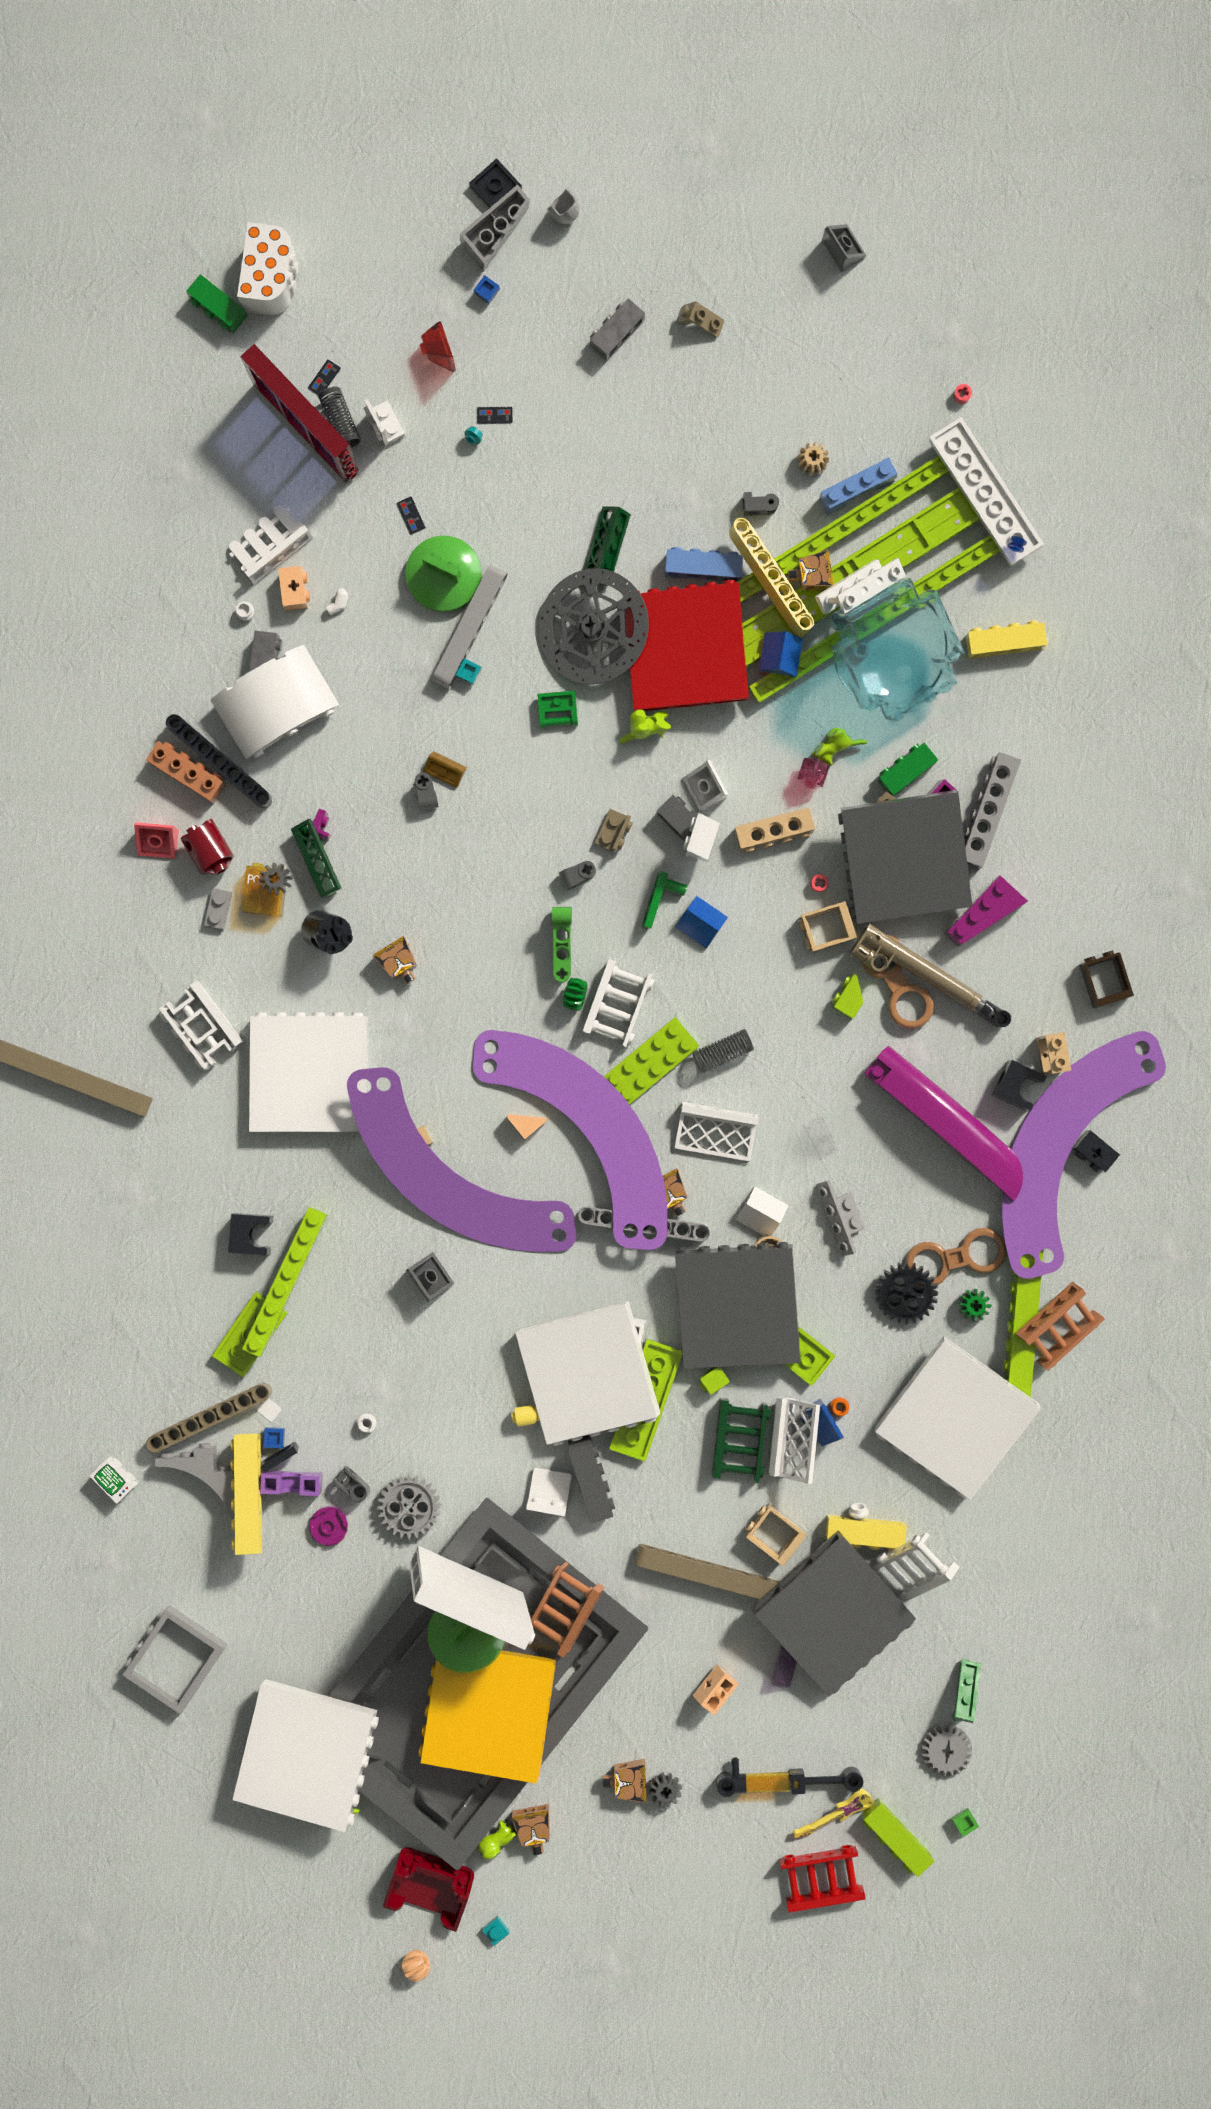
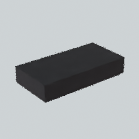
M292 1442L264 1459L261 1464L263 1472L265 1473L298 1453L299 1446L297 1443Z

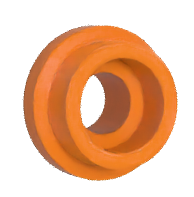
M842 1397L834 1398L830 1403V1410L833 1415L843 1417L849 1411V1403ZM839 1403L843 1405L841 1410L836 1409V1405Z

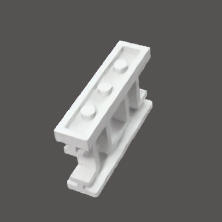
M195 980L190 984V987L184 990L190 997L176 1008L171 1002H167L166 1005L159 1008L162 1012L159 1015L165 1023L169 1022L173 1027L171 1029L172 1033L176 1038L182 1039L184 1049L189 1054L192 1053L196 1058L194 1059L195 1064L200 1069L209 1070L211 1066L216 1064L211 1057L212 1054L224 1045L232 1052L235 1048L244 1044V1041L200 982ZM193 992L196 993L208 1009V1013L204 1008L199 1009L195 1013L189 1005L197 1000ZM169 1010L173 1013V1015H177L179 1012L183 1010L185 1014L188 1016V1018L181 1023L182 1027L185 1029L184 1031L173 1018V1016L170 1014ZM203 1015L212 1029L198 1039L188 1025ZM215 1023L219 1024L231 1040V1044L226 1038L219 1043L215 1041L212 1035L220 1030ZM192 1040L197 1046L204 1041L209 1044L211 1049L203 1054L208 1060L207 1062L193 1045Z

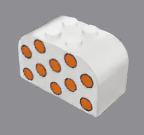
M248 222L237 294L241 307L248 313L264 315L281 314L290 305L292 293H295L296 290L294 275L298 274V262H296V254L290 237L281 227Z

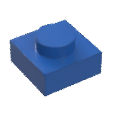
M484 275L473 291L489 304L500 290V286Z
M265 1427L264 1448H284L285 1428Z

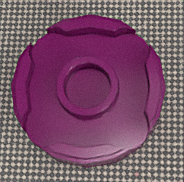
M326 1506L320 1508L313 1514L310 1520L309 1529L311 1536L316 1542L326 1546L338 1544L348 1532L347 1516L337 1507Z

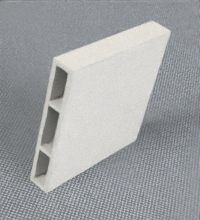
M262 1012L256 1013V1016H250L249 1132H359L351 1109L347 1080L354 1071L368 1068V1017L363 1016V1013H351V1016H344V1013H332V1016H325V1013H313V1016H305V1013L300 1012L294 1013V1016H286V1013L281 1012L275 1013V1016H267V1013ZM366 1079L358 1081L357 1087L359 1091L367 1092Z
M629 1301L522 1328L515 1332L547 1445L552 1443L554 1446L565 1443L564 1440L568 1439L577 1441L588 1434L590 1437L597 1436L604 1430L614 1432L624 1425L630 1428L638 1425L637 1422L640 1421L650 1423L659 1416V1406L642 1346L640 1345Z
M943 1336L877 1423L875 1432L879 1439L884 1442L887 1440L893 1444L892 1447L899 1453L903 1451L907 1454L910 1461L924 1466V1470L928 1474L938 1476L945 1486L955 1488V1492L962 1498L967 1497L971 1500L1041 1408L1038 1402Z
M420 1546L417 1547L409 1563L414 1602L524 1650L528 1644L531 1645L535 1633L523 1592Z
M266 1679L260 1685L233 1800L346 1832L349 1826L352 1827L355 1814H353V1810L359 1803L360 1795L357 1793L359 1787L361 1788L365 1776L362 1775V1772L369 1762L367 1752L368 1748L371 1749L374 1737L371 1735L373 1729H376L379 1717H376L378 1710Z

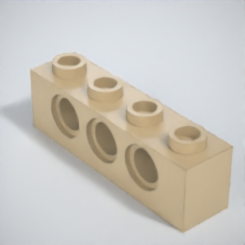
M809 807L734 828L739 850L745 851V853L753 852L759 846H763V848L774 846V842L778 841L787 843L793 841V837L797 836L806 838L811 836V833L815 830ZM790 822L797 823L798 830H790L788 824ZM777 827L780 830V834L777 836L772 835L770 828ZM759 832L762 838L759 841H755L752 839L751 834Z

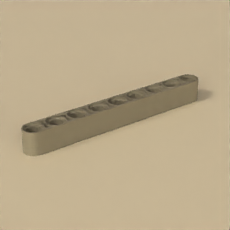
M0 1040L1 1062L146 1117L153 1098Z
M645 1544L638 1545L634 1564L639 1567L757 1599L764 1597L780 1582Z

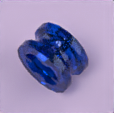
M1011 536V542L1008 543L1007 547L1012 551L1022 553L1024 551L1023 546H1026L1027 541L1018 536Z

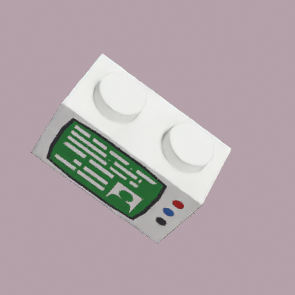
M112 1457L106 1459L90 1475L116 1504L137 1485L135 1477L130 1472L126 1473L120 1461Z

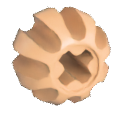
M421 1950L408 1952L402 1961L404 1975L407 1979L414 1982L427 1977L430 1971V1961L427 1955Z

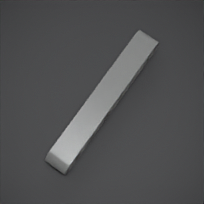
M489 565L433 674L432 682L448 690L452 687L456 679V673L464 658L466 659L506 581L508 573Z
M590 1206L582 1207L579 1210L578 1218L582 1223L613 1228V1210ZM584 1210L592 1212L590 1220L586 1221L581 1217V1213ZM603 1213L611 1215L612 1219L609 1223H603L600 1220V1216ZM667 1218V1237L702 1242L706 1241L710 1236V1230L704 1224ZM629 1224L623 1229L638 1232L634 1224ZM680 1224L687 1226V1232L684 1235L677 1233V1227ZM649 1225L648 1228L643 1229V1233L657 1235V1230L654 1226ZM699 1227L706 1229V1235L703 1238L696 1236V1230Z

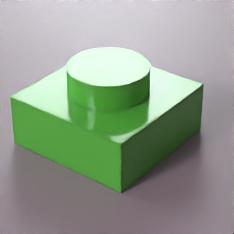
M969 1808L952 1817L962 1837L979 1828Z

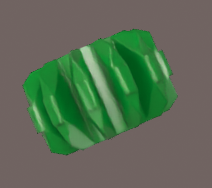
M579 978L569 979L563 997L564 1007L573 1011H580L582 1009L588 990L586 981Z
M976 1288L973 1289L972 1294L969 1290H966L967 1297L960 1296L964 1302H958V1306L964 1307L959 1312L961 1314L966 1313L964 1318L967 1320L971 1317L972 1321L976 1322L977 1316L980 1320H983L982 1313L989 1315V1312L985 1309L992 1306L991 1304H986L990 1298L988 1296L984 1297V1291H980L978 1294ZM974 1300L979 1304L978 1308L975 1307V1310L970 1306L971 1303H974Z

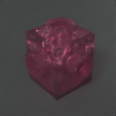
M804 758L797 779L803 782V786L807 788H823L830 766L819 759Z

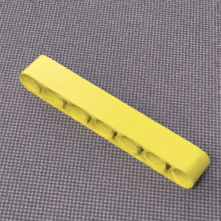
M738 518L729 530L730 539L792 632L798 637L805 636L814 625L812 616L751 524L744 518Z

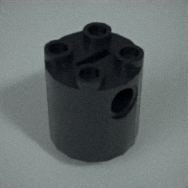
M316 910L309 913L301 926V934L304 941L308 945L329 954L342 952L353 941L352 930L346 919L324 910Z

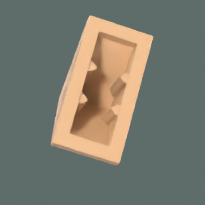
M510 1114L507 1117L524 1139L528 1138L547 1121V1118Z

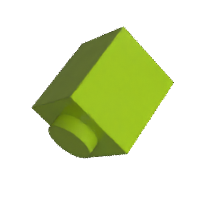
M713 1367L699 1376L701 1380L699 1385L705 1393L708 1391L710 1395L730 1383L721 1367Z

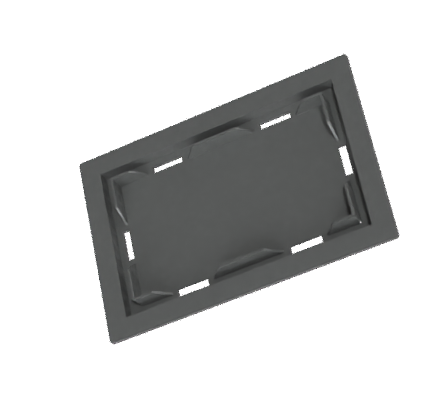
M489 1498L483 1500L440 1555L523 1592L529 1615H534L547 1591V1588L533 1578L535 1573L538 1571L552 1582L554 1579L552 1573L558 1565H563L565 1562L569 1563ZM569 1563L565 1570L567 1574L589 1588L596 1586L594 1582ZM560 1579L557 1587L579 1604H585L587 1600L585 1594ZM412 1590L328 1697L378 1710L376 1717H379L376 1729H373L371 1735L374 1737L371 1749L368 1748L367 1752L369 1762L367 1767L363 1768L362 1775L365 1778L362 1787H359L358 1791L455 1870H459L528 1782L493 1776L483 1788L478 1783L485 1774L421 1763L419 1749L421 1744H424L422 1729L424 1724H427L425 1709L427 1704H430L428 1689L433 1684L431 1669L436 1664V1659L430 1650L427 1637L428 1625L435 1610L414 1602ZM604 1590L570 1652L564 1658L557 1654L560 1649L559 1643L536 1628H533L535 1633L534 1640L531 1645H527L525 1650L506 1641L502 1649L503 1651L556 1659L541 1765L648 1631L646 1624ZM551 1596L547 1605L570 1620H576L578 1614H576L574 1609L556 1597ZM542 1612L538 1621L561 1636L568 1635V1627ZM576 1661L580 1665L561 1691L557 1690L554 1686L573 1662ZM386 1667L392 1671L390 1676L373 1697L369 1696L366 1693L384 1669ZM386 1761L413 1782L410 1787L383 1767Z

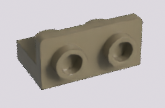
M610 809L595 841V845L613 853H616L617 849L621 850L625 839H622L624 833H629L633 824L630 821L631 816H626Z

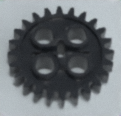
M907 1261L904 1267L898 1262L896 1269L890 1265V1272L884 1270L885 1277L879 1276V1280L882 1283H876V1287L879 1289L875 1290V1295L879 1296L876 1298V1302H882L879 1305V1309L885 1308L884 1315L890 1313V1320L897 1317L898 1323L905 1319L906 1324H908L909 1319L916 1323L917 1317L922 1321L923 1314L929 1316L928 1309L934 1310L932 1303H937V1298L934 1296H938V1291L934 1290L938 1288L937 1283H932L935 1280L934 1276L928 1277L930 1271L927 1270L923 1273V1266L921 1265L917 1269L915 1262L909 1267ZM898 1278L905 1280L901 1285L896 1284L894 1281ZM917 1283H921L924 1287L920 1290H917L913 1286ZM906 1290H909L910 1293H908L907 1296L904 1295ZM897 1296L900 1300L898 1302H891L890 1298ZM911 1301H916L918 1306L910 1307L908 1304Z

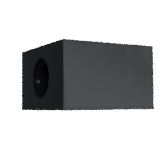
M1008 1060L992 1096L1024 1111H1031L1034 1105L1022 1098L1020 1095V1085L1026 1079H1030L1035 1083H1043L1047 1076L1014 1060Z
M243 1213L231 1214L228 1253L271 1254V1247L260 1246L255 1243L252 1232L259 1223L265 1225L273 1223L274 1216Z

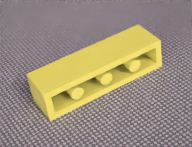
M1038 621L1027 622V625L1012 623L1008 627L1003 628L1000 625H995L987 630L973 628L965 636L968 659L1042 650L1047 646L1044 622L1038 623Z
M827 1515L825 1539L827 1541L839 1530L854 1548L866 1545L869 1549L879 1550L880 1547H887V1550L892 1551L905 1544L907 1525L904 1522L865 1518L856 1520L853 1517Z

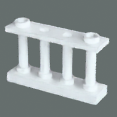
M899 558L892 560L883 567H881L879 560L876 559L815 596V599L822 614H827L838 606L841 607L843 614H846L906 575Z
M609 959L583 1032L590 1035L591 1031L595 1032L596 1030L624 1040L622 1046L626 1048L627 1044L631 1045L635 1034L631 1032L646 991H651L654 980L651 979L652 974L649 973L647 979L619 970L615 966L616 961ZM616 976L644 986L641 996L638 997L611 987L612 985L609 984L610 978H615ZM604 995H612L637 1004L634 1015L606 1006L602 1002ZM603 1012L631 1022L628 1032L625 1033L598 1023L599 1021L596 1020L597 1014H602Z
M927 1532L920 1536L915 1535L909 1542L892 1551L882 1552L875 1559L877 1561L873 1566L875 1571L885 1567L903 1586V1592L899 1597L904 1602L951 1581L959 1569L955 1562L948 1565L942 1564L923 1544L929 1536ZM919 1550L937 1570H931L914 1551ZM907 1555L925 1576L919 1575L903 1557ZM896 1561L914 1581H908L892 1562Z

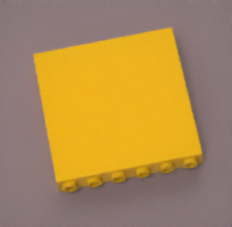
M502 1650L492 1664L473 1673L451 1671L436 1660V1664L431 1669L433 1684L428 1689L430 1704H427L425 1709L427 1724H424L422 1729L424 1744H421L419 1749L421 1763L536 1784L540 1777L556 1659Z

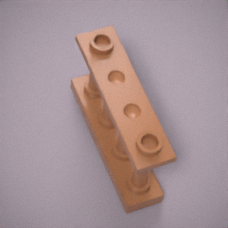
M1071 1282L1016 1332V1335L1027 1345L1033 1344L1042 1355L1037 1362L1048 1371L1105 1320L1096 1311L1092 1310L1090 1312L1081 1300L1086 1293L1074 1282ZM1074 1305L1077 1306L1084 1316L1077 1324L1074 1323L1067 1313ZM1060 1317L1070 1329L1063 1337L1053 1327V1324ZM1046 1330L1056 1342L1049 1350L1038 1339Z
M567 1562L555 1568L552 1573L554 1579L534 1615H530L533 1628L559 1643L560 1649L557 1654L563 1658L570 1652L605 1589L599 1583L594 1588H589L565 1572L569 1565ZM560 1579L585 1594L587 1598L585 1604H579L556 1589ZM551 1596L556 1597L574 1609L576 1614H578L576 1620H570L547 1605ZM542 1612L568 1627V1635L561 1636L538 1621Z

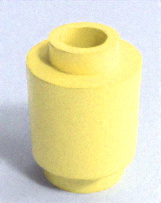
M533 1405L516 1407L515 1412H511L513 1424L517 1423V1427L533 1425L540 1421L537 1408Z

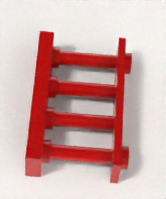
M843 1845L840 1849L799 1856L789 1854L779 1859L781 1869H787L791 1890L790 1897L786 1898L788 1912L866 1900L863 1886L856 1883L852 1857H858L856 1846ZM845 1859L849 1882L846 1888L837 1887L833 1864L835 1860ZM825 1862L830 1888L828 1891L820 1892L817 1886L814 1864ZM806 1865L810 1892L809 1894L801 1895L798 1890L795 1867Z

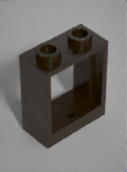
M1113 950L1102 953L1103 957L1099 959L1092 956L1084 959L1085 963L1079 965L1093 1008L1134 996L1120 952L1115 954ZM1113 960L1122 992L1098 999L1088 967Z

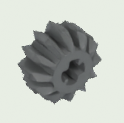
M272 863V869L266 865L267 872H260L261 875L265 876V878L259 879V882L264 883L261 888L263 890L268 888L267 893L269 895L274 891L275 895L279 896V890L286 893L284 887L290 888L291 884L287 881L293 879L292 876L288 875L290 870H284L283 864H280L277 868V864ZM272 877H278L280 879L279 882H274Z
M662 1772L661 1778L655 1775V1782H650L652 1789L649 1790V1795L653 1796V1802L659 1801L660 1807L663 1806V1803H666V1806L669 1808L670 1802L676 1804V1798H681L680 1790L682 1785L678 1784V1777L672 1779V1773L665 1777L664 1772ZM667 1787L668 1792L664 1793L663 1788Z

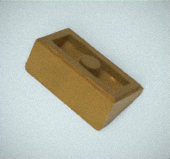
M433 751L427 759L423 772L457 788L467 767Z

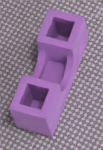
M266 1471L261 1474L260 1494L280 1495L285 1492H295L303 1496H319L322 1493L323 1473Z

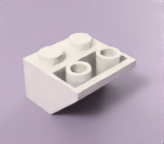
M698 813L697 818L693 817L689 829L692 835L691 837L687 836L683 850H686L685 856L707 862L720 823Z

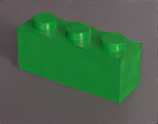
M201 274L186 290L189 297L188 301L194 307L198 308L199 306L204 310L203 313L212 320L214 318L217 320V324L225 331L229 330L234 334L247 318L243 307Z
M925 742L921 745L918 743L909 749V755L906 757L900 756L894 761L895 766L891 769L886 767L879 773L881 777L877 780L878 783L893 797L937 763L938 758Z

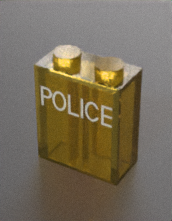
M252 863V866L246 865L242 912L283 917L285 893L279 890V896H276L274 891L269 895L267 893L268 888L265 890L261 888L264 883L259 882V879L265 878V876L261 875L260 872H267L264 864ZM272 877L274 882H279L280 879L278 877Z

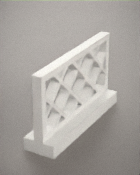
M682 1102L674 1148L750 1161L759 1117L757 1114ZM684 1115L693 1117L696 1121L688 1129L683 1123ZM706 1119L711 1120L715 1127L707 1132L700 1124ZM724 1123H730L734 1128L727 1135H724L720 1129V1126ZM698 1125L704 1134L695 1140L689 1131ZM743 1126L752 1127L751 1134L746 1138H743L738 1131ZM718 1129L723 1137L714 1143L708 1134ZM737 1132L742 1141L732 1146L727 1137ZM688 1133L693 1142L687 1146L680 1145V1137ZM706 1136L712 1145L703 1149L697 1142ZM723 1140H726L731 1147L726 1152H721L716 1147ZM744 1143L748 1148L747 1156L739 1155L735 1148Z
M790 1397L776 1398L769 1467L770 1476H779L812 1484L820 1405L795 1400ZM794 1405H796L799 1410V1412L796 1415H794ZM809 1408H813L812 1417L809 1419L806 1411ZM801 1416L805 1421L802 1427L797 1421ZM792 1424L797 1429L794 1435H792ZM807 1427L810 1430V1437L808 1439L803 1432ZM799 1435L804 1442L800 1447L795 1440ZM790 1444H792L795 1449V1451L792 1454H790ZM805 1447L808 1449L807 1458H805L802 1453V1450ZM797 1455L801 1460V1463L798 1466L793 1460V1458H795ZM788 1463L793 1468L790 1474H788ZM802 1467L806 1469V1478L799 1471Z

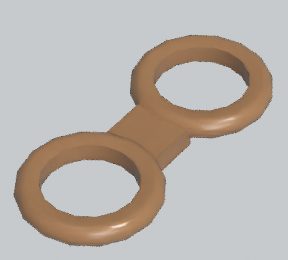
M888 935V936H890L891 938H893V939H895L896 941L899 942V940H898L897 938H895V937H893V936H891V935ZM861 961L863 968L869 975L884 979L892 993L889 999L888 1010L891 1018L897 1025L907 1029H916L922 1027L930 1020L934 1009L931 995L925 988L917 984H909L902 971L903 967L895 964L890 970L874 972ZM915 992L924 999L926 1009L924 1015L919 1020L907 1021L898 1014L896 1003L899 996L903 993Z
M977 1228L968 1233L960 1247L945 1250L939 1244L921 1242L913 1246L908 1252L905 1262L907 1261L909 1267H911L915 1256L923 1250L937 1252L942 1259V1269L932 1283L939 1285L948 1277L950 1269L967 1266L972 1271L978 1273H990L997 1270L1003 1264L1006 1257V1245L1002 1236L996 1231L989 1228ZM979 1236L991 1237L998 1246L997 1258L989 1265L980 1266L972 1261L969 1255L971 1242ZM917 1283V1284H916V1285H919V1286L924 1287L923 1284H921V1283Z

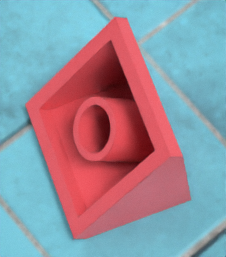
M134 823L137 855L176 858L179 833L176 827Z

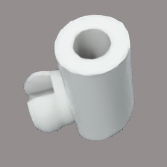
M338 589L336 591L335 603L326 606L330 615L346 608L349 597L345 589Z

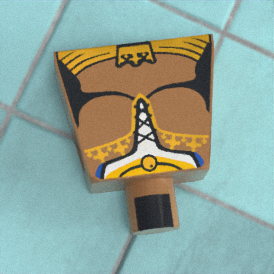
M829 550L800 558L797 563L798 569L788 570L789 582L800 581L801 590L825 591L834 585Z
M404 936L373 954V957L394 980L401 976L407 985L416 979L411 969L415 968L417 964Z
M676 1168L663 1175L667 1209L671 1207L677 1217L686 1212L681 1201L687 1199V1194L679 1171Z
M645 1759L615 1764L614 1775H603V1788L615 1787V1798L646 1802Z
M549 1804L513 1810L512 1820L521 1845L523 1847L531 1846L532 1855L542 1854L544 1852L542 1843L549 1842L550 1837Z

